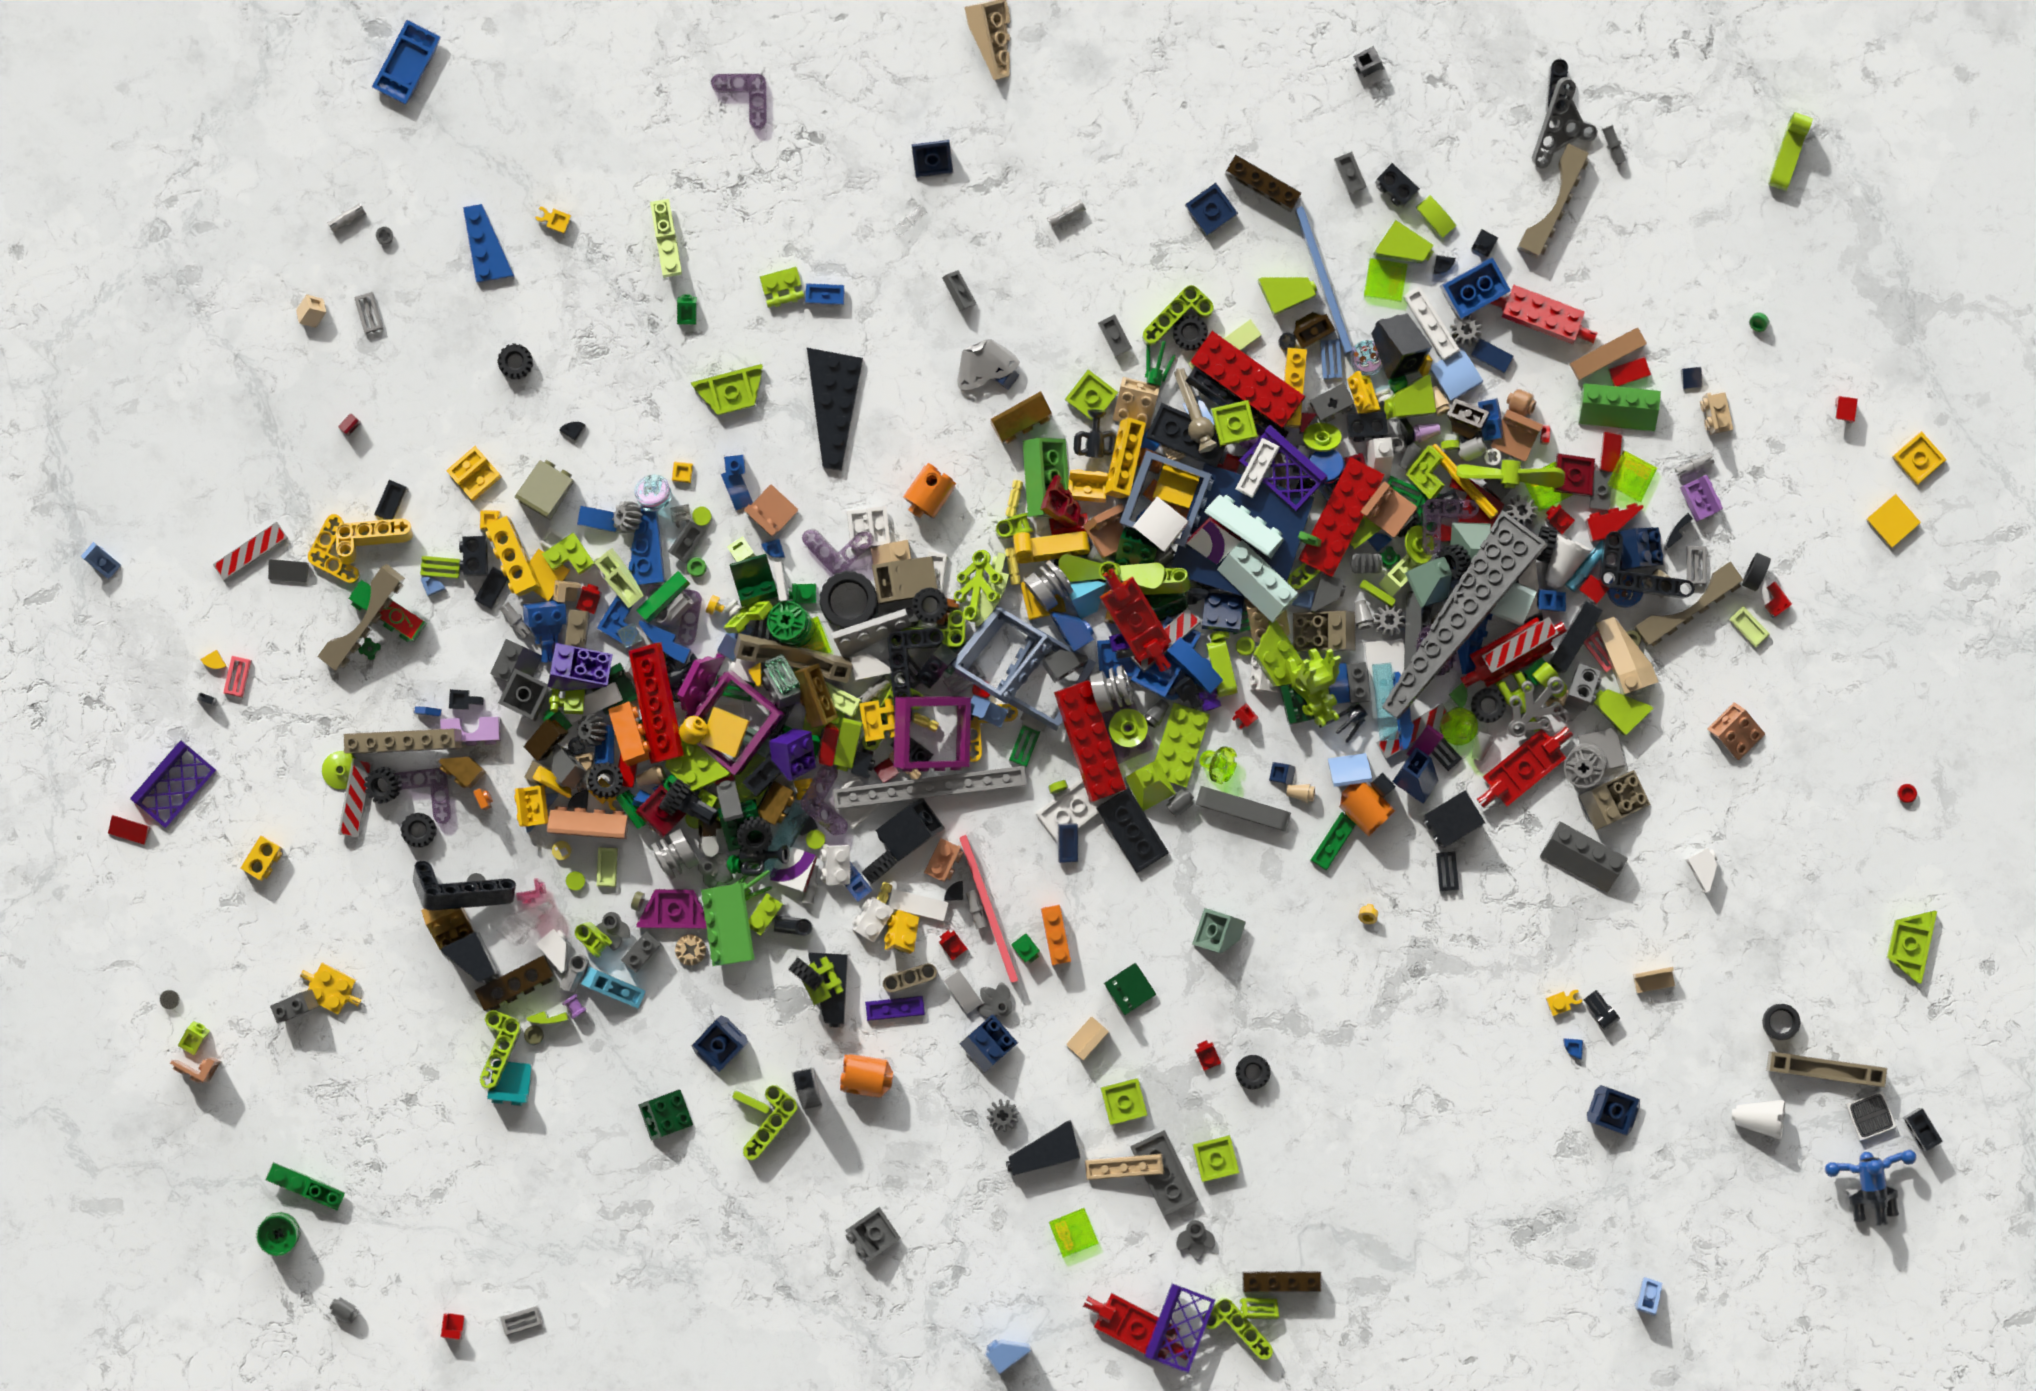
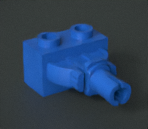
M557 601L523 604L524 623L535 636V644H541V661L548 662L549 660V662H552L553 644L558 642V635L561 632L562 624H567L566 605L563 602Z

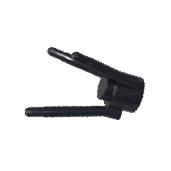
M1356 704L1354 707L1351 705L1338 714L1339 718L1348 714L1350 719L1336 731V734L1342 732L1352 722L1356 724L1345 740L1346 743L1351 740L1359 727L1366 721L1364 718L1368 713L1360 704ZM1332 719V720L1326 722V725L1332 723V722L1335 721V720Z

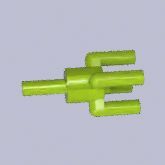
M1517 670L1512 675L1520 688L1510 692L1505 681H1502V679L1495 684L1501 694L1504 695V699L1509 706H1511V703H1509L1510 698L1514 695L1519 696L1522 701L1520 714H1525V693L1522 690V684L1526 679L1522 672ZM1529 685L1525 687V690L1530 689ZM1514 700L1512 704L1516 705L1519 700ZM1535 717L1529 720V722L1537 721Z

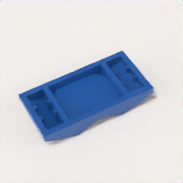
M406 20L372 88L406 105L431 61L441 36Z
M1167 616L1164 623L1162 624L1163 628L1169 625L1174 619ZM1194 629L1183 640L1194 649L1201 636V632ZM1166 653L1165 657L1171 665L1170 668L1167 669L1164 666L1166 670L1160 672L1155 663L1147 671L1143 672L1138 667L1131 681L1165 698L1175 684L1181 672V667L1170 659Z
M1400 672L1392 674L1393 688L1399 681ZM1410 707L1397 720L1400 751L1408 749L1414 725L1411 721Z

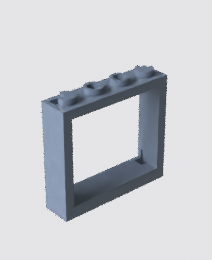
M1146 451L1120 524L1135 529L1133 526L1136 522L1130 520L1153 460L1204 478L1188 520L1189 524L1186 526L1182 538H1177L1173 542V544L1186 548L1187 539L1192 535L1193 527H1197L1201 518L1198 515L1200 508L1204 509L1208 499L1205 497L1206 492L1212 489L1214 482L1212 474Z
M997 605L950 665L958 675L1007 704L1015 697L1022 684L1026 683L1030 674L1039 666L1041 660L1051 651L1054 644L1046 634ZM1006 622L1036 640L1038 644L1004 687L998 690L967 671V669Z
M1046 634L1054 644L1051 648L1053 651L1065 650L1081 654ZM1029 636L1026 637L1025 642L1027 645L1024 649H1019L1015 656L1018 659L1015 665L1010 664L1006 671L1008 677L1005 681L1001 680L996 689L1001 690L1026 659L1036 640ZM1089 659L1087 664L1082 666L1084 669L1075 684L1088 679L1096 665L1095 661ZM1016 697L1008 702L1010 705L1039 720L1055 731L1058 730L1063 721L1060 710L1055 719Z

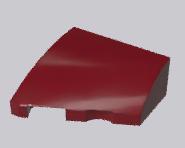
M1056 475L1045 493L1040 510L1068 528L1078 524L1081 507L1074 500L1070 490H1065L1060 483L1061 476Z

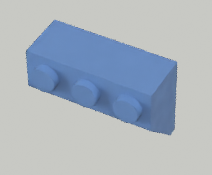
M995 1339L987 1345L985 1355L1000 1374L1031 1351V1346L1027 1343L1000 1340L998 1342Z

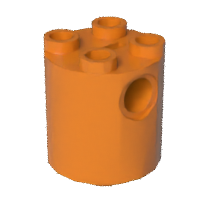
M930 463L926 466L924 465L903 496L911 504L908 511L918 518L926 514L934 519L956 488V483L950 476L945 473L940 475L941 473Z
M1368 782L1351 784L1342 792L1339 808L1368 837L1395 812L1393 807Z
M853 1054L844 1056V1073H841L840 1091L882 1098L891 1088L893 1071L888 1060Z

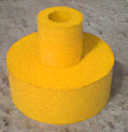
M712 595L706 608V613L713 615L715 610L720 613L723 612L725 606L719 604L720 597Z
M1367 904V906L1360 908L1358 918L1365 924H1374L1377 922L1379 913L1374 908V905Z

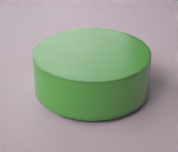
M692 558L687 564V570L693 577H701L706 572V563L701 558Z

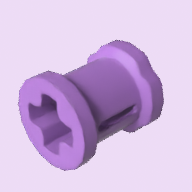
M577 994L562 1003L572 1014V1019L587 1010L578 1001Z

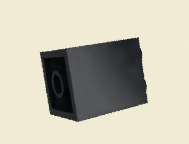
M1408 313L1380 319L1376 322L1371 333L1388 380L1418 372L1432 348Z
M1466 790L1423 815L1425 819L1422 820L1426 828L1433 831L1435 835L1433 839L1437 846H1442V848L1449 846L1486 823Z
M924 798L908 805L875 831L878 834L879 840L885 843L892 856L897 861H900L944 830L945 827Z
M474 932L441 948L442 953L477 982L487 984L495 980V976L499 975L480 932Z

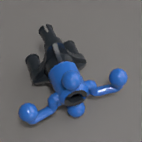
M1906 1150L1889 1156L1882 1161L1880 1158L1874 1157L1872 1153L1864 1152L1860 1155V1162L1857 1166L1850 1163L1830 1162L1825 1166V1173L1829 1177L1837 1176L1840 1171L1859 1173L1861 1189L1849 1197V1202L1853 1209L1854 1222L1866 1220L1864 1204L1872 1206V1209L1875 1211L1876 1225L1882 1226V1223L1884 1225L1888 1224L1887 1216L1899 1215L1897 1204L1898 1191L1886 1186L1884 1169L1891 1167V1164L1901 1160L1904 1164L1911 1165L1916 1161L1917 1156L1914 1151Z

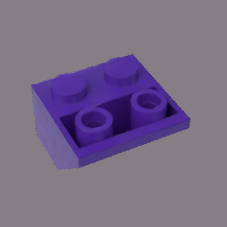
M792 729L769 741L771 759L788 780L792 781L816 768L811 731Z

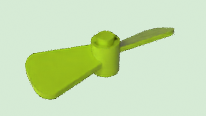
M1502 460L1501 469L1461 464L1457 466L1456 475L1461 478L1500 479V484H1503L1504 488L1515 489V486L1520 485V482L1559 488L1563 486L1565 480V472L1560 468L1521 469V461Z
M1065 554L1059 559V568L1070 582L1096 579L1106 580L1103 574L1107 572L1111 577L1108 571L1114 569L1119 580L1126 581L1133 577L1138 585L1155 589L1161 586L1165 576V567L1160 563L1120 566L1110 561L1102 564Z

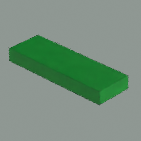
M677 571L636 611L650 623L690 585L689 581Z
M1340 813L1310 861L1326 871L1356 826L1345 813Z

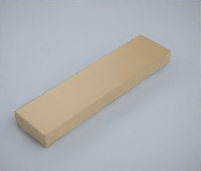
M1162 1154L1085 1160L1087 1180L1164 1173Z

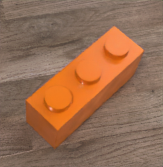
M630 702L608 709L623 762L629 767L650 759L648 752H651L648 742L643 737L645 730L642 723L639 724L638 718L640 713L637 706L634 707Z
M1060 905L1041 908L1051 964L1058 965L1071 962Z

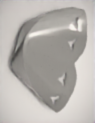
M991 339L974 344L962 351L957 379L958 388L960 390H971L981 387L990 378L1005 377L1018 367L1020 361L1013 353ZM1009 361H1014L1009 367ZM998 367L1003 369V371L996 372ZM976 376L982 377V379H978L977 382H975Z

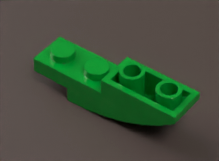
M272 1162L265 1178L268 1182L337 1211L345 1195V1192L275 1162Z

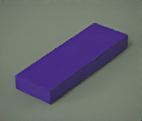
M923 996L865 1002L867 1021L925 1015Z

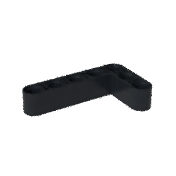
M1612 531L1605 536L1599 571V583L1602 587L1682 599L1688 598L1694 593L1695 586L1689 580L1619 571L1623 537L1617 531ZM1610 536L1617 537L1618 544L1616 546L1609 543L1608 539ZM1607 555L1615 557V564L1610 565L1607 563ZM1605 574L1612 575L1613 582L1611 584L1604 581L1603 577ZM1625 576H1628L1632 579L1631 586H1625L1623 584V578ZM1643 579H1648L1651 582L1650 589H1645L1642 586ZM1662 582H1668L1670 584V590L1668 592L1662 590ZM1682 584L1689 587L1690 591L1688 594H1683L1680 591Z
M926 628L897 631L889 635L888 650L894 711L895 697L902 693L912 697L907 649L941 645L945 640V635L940 629ZM933 632L940 633V640L938 642L931 641L930 637ZM914 634L921 635L920 643H912L911 638ZM895 636H901L902 643L899 646H894L892 643V639ZM897 655H902L904 657L903 664L896 665L894 658ZM899 674H904L906 677L905 683L897 684L896 677ZM910 707V725H911V724L913 723V721H914V711H913V707Z
M418 861L414 864L413 884L421 905L426 910L435 911L511 904L514 901L516 883L512 879L504 878L438 884L429 862Z

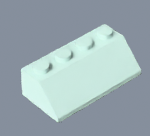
M1219 495L1206 508L1204 512L1209 517L1220 522L1269 558L1274 556L1284 541L1281 537L1283 533L1274 527L1271 530L1265 526L1267 522L1258 516L1256 519L1249 515L1251 512L1242 505L1238 508L1234 505L1235 501L1227 495L1224 497Z
M1243 540L1227 555L1217 569L1272 623L1299 596Z

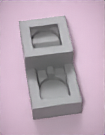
M959 969L943 980L967 1014L982 1004V1001Z

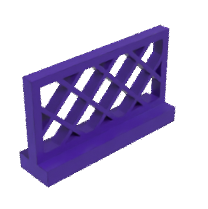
M1269 425L1265 433L1239 461L1247 468L1249 463L1246 462V459L1250 455H1254V451L1257 449L1262 438L1278 445L1280 448L1277 454L1283 453L1286 456V463L1275 464L1274 459L1270 466L1273 467V477L1264 478L1262 482L1297 512L1321 484L1323 485L1328 480V477ZM1286 466L1287 477H1275V467ZM1288 466L1299 467L1300 476H1289ZM1311 478L1316 482L1311 489H1303V479ZM1300 479L1301 489L1290 490L1289 480ZM1275 480H1287V490H1278ZM1301 492V500L1295 505L1290 501V493Z
M181 739L130 797V800L166 828L216 769ZM186 751L193 755V764H182V756ZM180 759V764L175 765L176 762ZM205 765L210 769V772L206 776L197 777L196 766ZM194 766L195 777L184 778L183 767ZM172 767H180L181 778L170 779L169 770ZM195 779L196 788L193 791H185L184 780ZM181 780L182 792H171L170 781ZM168 781L169 793H157L156 785L159 782ZM153 789L155 790V794H149ZM190 793V795L185 799V794ZM183 794V803L178 806H172L171 795ZM169 795L170 806L158 807L157 796ZM155 796L156 807L147 808L142 802L146 797ZM172 808H177V810L172 814ZM158 809H170V818L166 822L159 818Z
M1171 1283L1144 1356L1189 1373L1216 1299ZM1181 1291L1190 1294L1192 1302L1182 1306L1179 1300ZM1192 1295H1194V1296H1196V1297H1199V1298L1196 1299V1300H1194V1298H1193ZM1202 1299L1209 1301L1208 1310L1200 1313L1196 1302ZM1194 1303L1198 1314L1187 1318L1183 1308ZM1181 1309L1186 1320L1175 1324L1172 1315ZM1199 1316L1202 1326L1193 1331L1189 1320ZM1187 1322L1191 1332L1181 1337L1176 1326ZM1175 1328L1179 1338L1168 1343L1165 1334L1168 1330ZM1199 1332L1198 1337L1196 1338L1194 1333ZM1193 1334L1196 1341L1195 1345L1186 1349L1182 1339ZM1180 1340L1184 1351L1174 1355L1170 1344ZM1168 1346L1172 1356L1167 1359L1157 1357L1159 1350ZM1190 1350H1192L1191 1356L1188 1354ZM1186 1353L1189 1359L1187 1366L1178 1365L1175 1357ZM1174 1359L1175 1363H1172L1168 1360Z

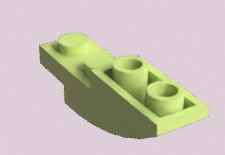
M669 199L652 201L650 205L663 278L682 275Z
M998 552V556L993 557L992 567L1003 576V581L1001 584L995 585L990 581L989 576L988 584L992 590L999 593L1001 600L1008 583L1009 574L1002 573L1006 554ZM983 590L980 593L978 607L980 618L974 622L976 628L982 625L1000 602V600L997 603L988 601L987 595Z

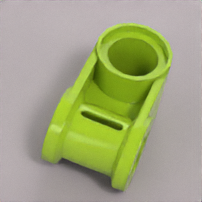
M1028 513L999 521L995 528L996 535L1001 539H1007L1017 533L1033 532V528H1030L1027 518ZM1007 525L1009 533L1001 534L999 526Z
M1545 662L1532 674L1545 689L1548 687L1547 683L1550 678L1559 677L1558 673L1548 662ZM1563 680L1564 689L1558 694H1552L1555 698H1560L1567 692V685ZM1553 682L1552 686H1556L1558 682Z
M592 922L582 923L575 928V937L597 958H600L601 952L612 944L610 938L602 933ZM583 927L588 929V936L584 935Z

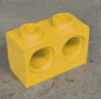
M260 835L240 869L258 880L263 881L264 878L267 879L273 870L271 866L274 861L277 863L283 854L281 852L282 847ZM268 845L273 849L270 856H266L263 852L264 848ZM256 862H260L263 866L259 873H256L253 869Z

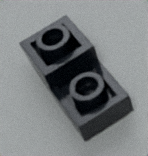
M910 737L909 760L911 762L929 761L934 754ZM893 740L892 743L890 744V746L893 747V748H894V740Z

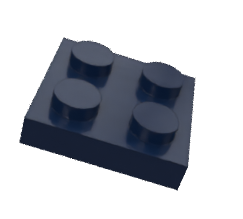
M1216 182L1185 204V207L1206 236L1238 215V212Z
M1208 592L1204 603L1201 629L1240 633L1244 597Z

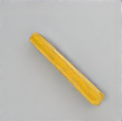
M1437 444L1432 445L1444 457L1440 463L1442 467L1490 519L1494 518L1498 511L1469 479L1458 477L1456 475L1457 466Z

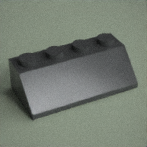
M1561 821L1556 824L1540 854L1542 858L1607 893L1628 860L1627 857Z

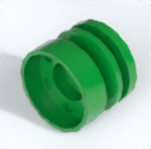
M793 601L778 603L768 614V629L781 643L802 647L814 635L815 625L813 618L799 604Z
M272 1213L259 1225L256 1234L257 1243L269 1255H284L291 1251L298 1242L300 1227L296 1219L289 1213ZM281 1228L284 1235L277 1237L275 1230L277 1231Z

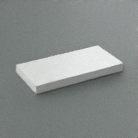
M1404 640L1365 642L1372 718L1393 717L1382 706L1393 689L1392 674L1400 672L1402 675L1404 671Z
M1081 778L1035 814L1058 843V824L1077 823L1078 829L1099 814L1096 807L1111 799L1117 793L1090 802Z

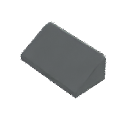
M269 559L268 579L307 583L309 563Z

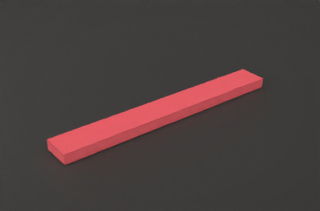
M967 835L961 836L959 838L1010 982H1016L1018 978Z

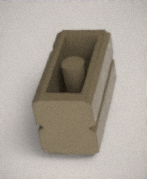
M569 609L565 645L586 649L589 612Z

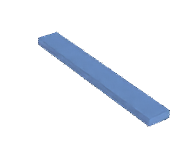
M1303 207L1296 208L1295 213L1344 355L1350 354L1352 347Z

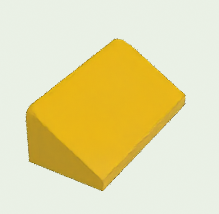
M542 766L537 768L533 775L534 780L567 798H571L570 787L560 786L555 781L557 778L546 768Z

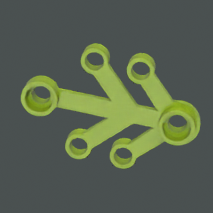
M986 550L976 551L972 557L973 563L957 575V581L965 585L954 593V599L957 602H965L967 594L973 589L971 604L963 611V617L969 622H976L980 618L978 605L981 588L987 595V600L991 603H997L1000 600L999 593L992 590L983 577L985 570L990 576V581L995 585H999L1003 581V576L991 566V555ZM976 571L975 576L970 580V575Z

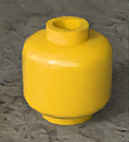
M690 716L680 726L679 735L688 744H698L707 733V725L702 718Z

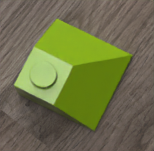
M1158 760L1145 765L1125 777L1143 811L1176 794Z

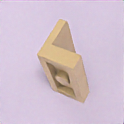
M1668 967L1633 974L1636 993L1675 986L1672 972L1674 968Z
M1090 1017L1066 1045L1084 1060L1109 1031L1093 1017Z

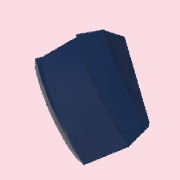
M720 1015L692 1044V1048L695 1054L708 1067L719 1073L748 1043V1039L729 1018Z
M1600 1085L1594 1091V1096L1587 1112V1121L1628 1136L1634 1126L1640 1108V1099Z

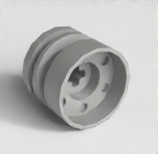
M1050 560L1045 563L1049 572L1042 566L1039 568L1043 575L1041 578L1032 573L1023 580L1027 588L1047 612L1058 604L1054 597L1056 594L1065 599L1066 596L1062 591L1063 589L1069 595L1074 592L1066 575Z
M1122 665L1117 666L1118 675H1116L1113 668H1110V678H1107L1103 671L1090 674L1093 694L1101 713L1113 710L1114 700L1117 701L1120 707H1124L1123 698L1127 705L1133 704L1132 685Z
M1591 743L1575 746L1564 762L1566 778L1577 787L1588 788L1594 786L1601 780L1606 770L1607 759L1605 753L1600 747ZM1583 763H1585L1586 766H1589L1586 771H1584L1583 768H1580Z
M681 829L669 834L671 840L669 845L665 840L660 839L663 846L662 849L659 848L656 842L652 844L654 856L658 864L671 880L676 877L672 869L676 868L677 872L680 875L682 874L680 867L682 863L688 869L700 864Z

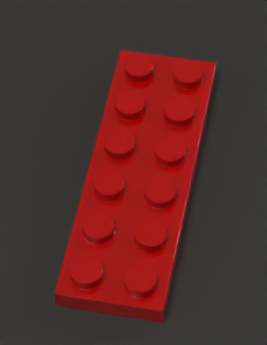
M1211 331L1190 361L1244 401L1248 400L1251 406L1282 428L1285 427L1306 397L1214 331Z
M1350 457L1311 535L1322 540L1320 547L1306 544L1298 560L1333 577L1364 516L1361 513L1362 509L1377 491L1385 474Z
M654 643L629 650L645 737L651 750L649 752L651 764L684 756L662 643Z
M1086 680L1054 692L1089 801L1094 802L1126 790L1101 712L1095 701L1091 681Z

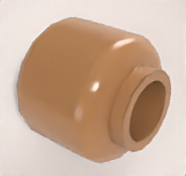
M1521 389L1510 393L1506 401L1509 404L1508 408L1510 411L1524 417L1528 414L1531 415L1536 406L1534 395Z

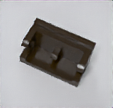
M546 719L523 747L536 761L546 760L554 751V746L559 744L569 732L555 719L553 721Z

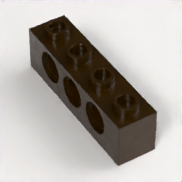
M1236 154L1226 169L1225 175L1290 213L1301 196L1300 191Z
M542 955L475 989L474 992L484 1011H495L501 1008L499 1004L505 1001L509 1004L518 999L517 995L523 992L527 995L535 991L534 987L541 983L542 986L552 982L551 978L555 975L545 955ZM532 970L538 974V978L534 982L528 979V973ZM514 979L520 982V988L516 991L510 986ZM496 988H500L503 991L501 999H496L493 996Z
M1242 1271V1291L1318 1292L1321 1291V1272Z

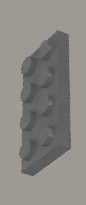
M1165 1130L1130 1146L1134 1156L1162 1154L1164 1173L1144 1175L1163 1217L1198 1200Z

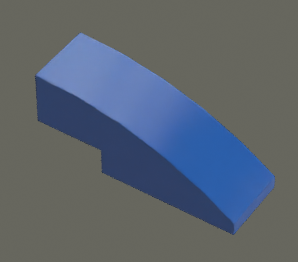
M639 621V625L653 643L661 642L664 653L686 665L691 649L674 643L677 637L675 634L644 621Z
M1181 637L1167 650V656L1209 694L1223 682V679L1208 662Z

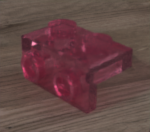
M534 878L535 890L516 893L517 901H522V904L526 905L536 903L535 899L544 898L543 894H546L545 882H541L539 878Z

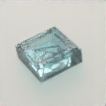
M634 622L617 630L625 648L642 641V637Z

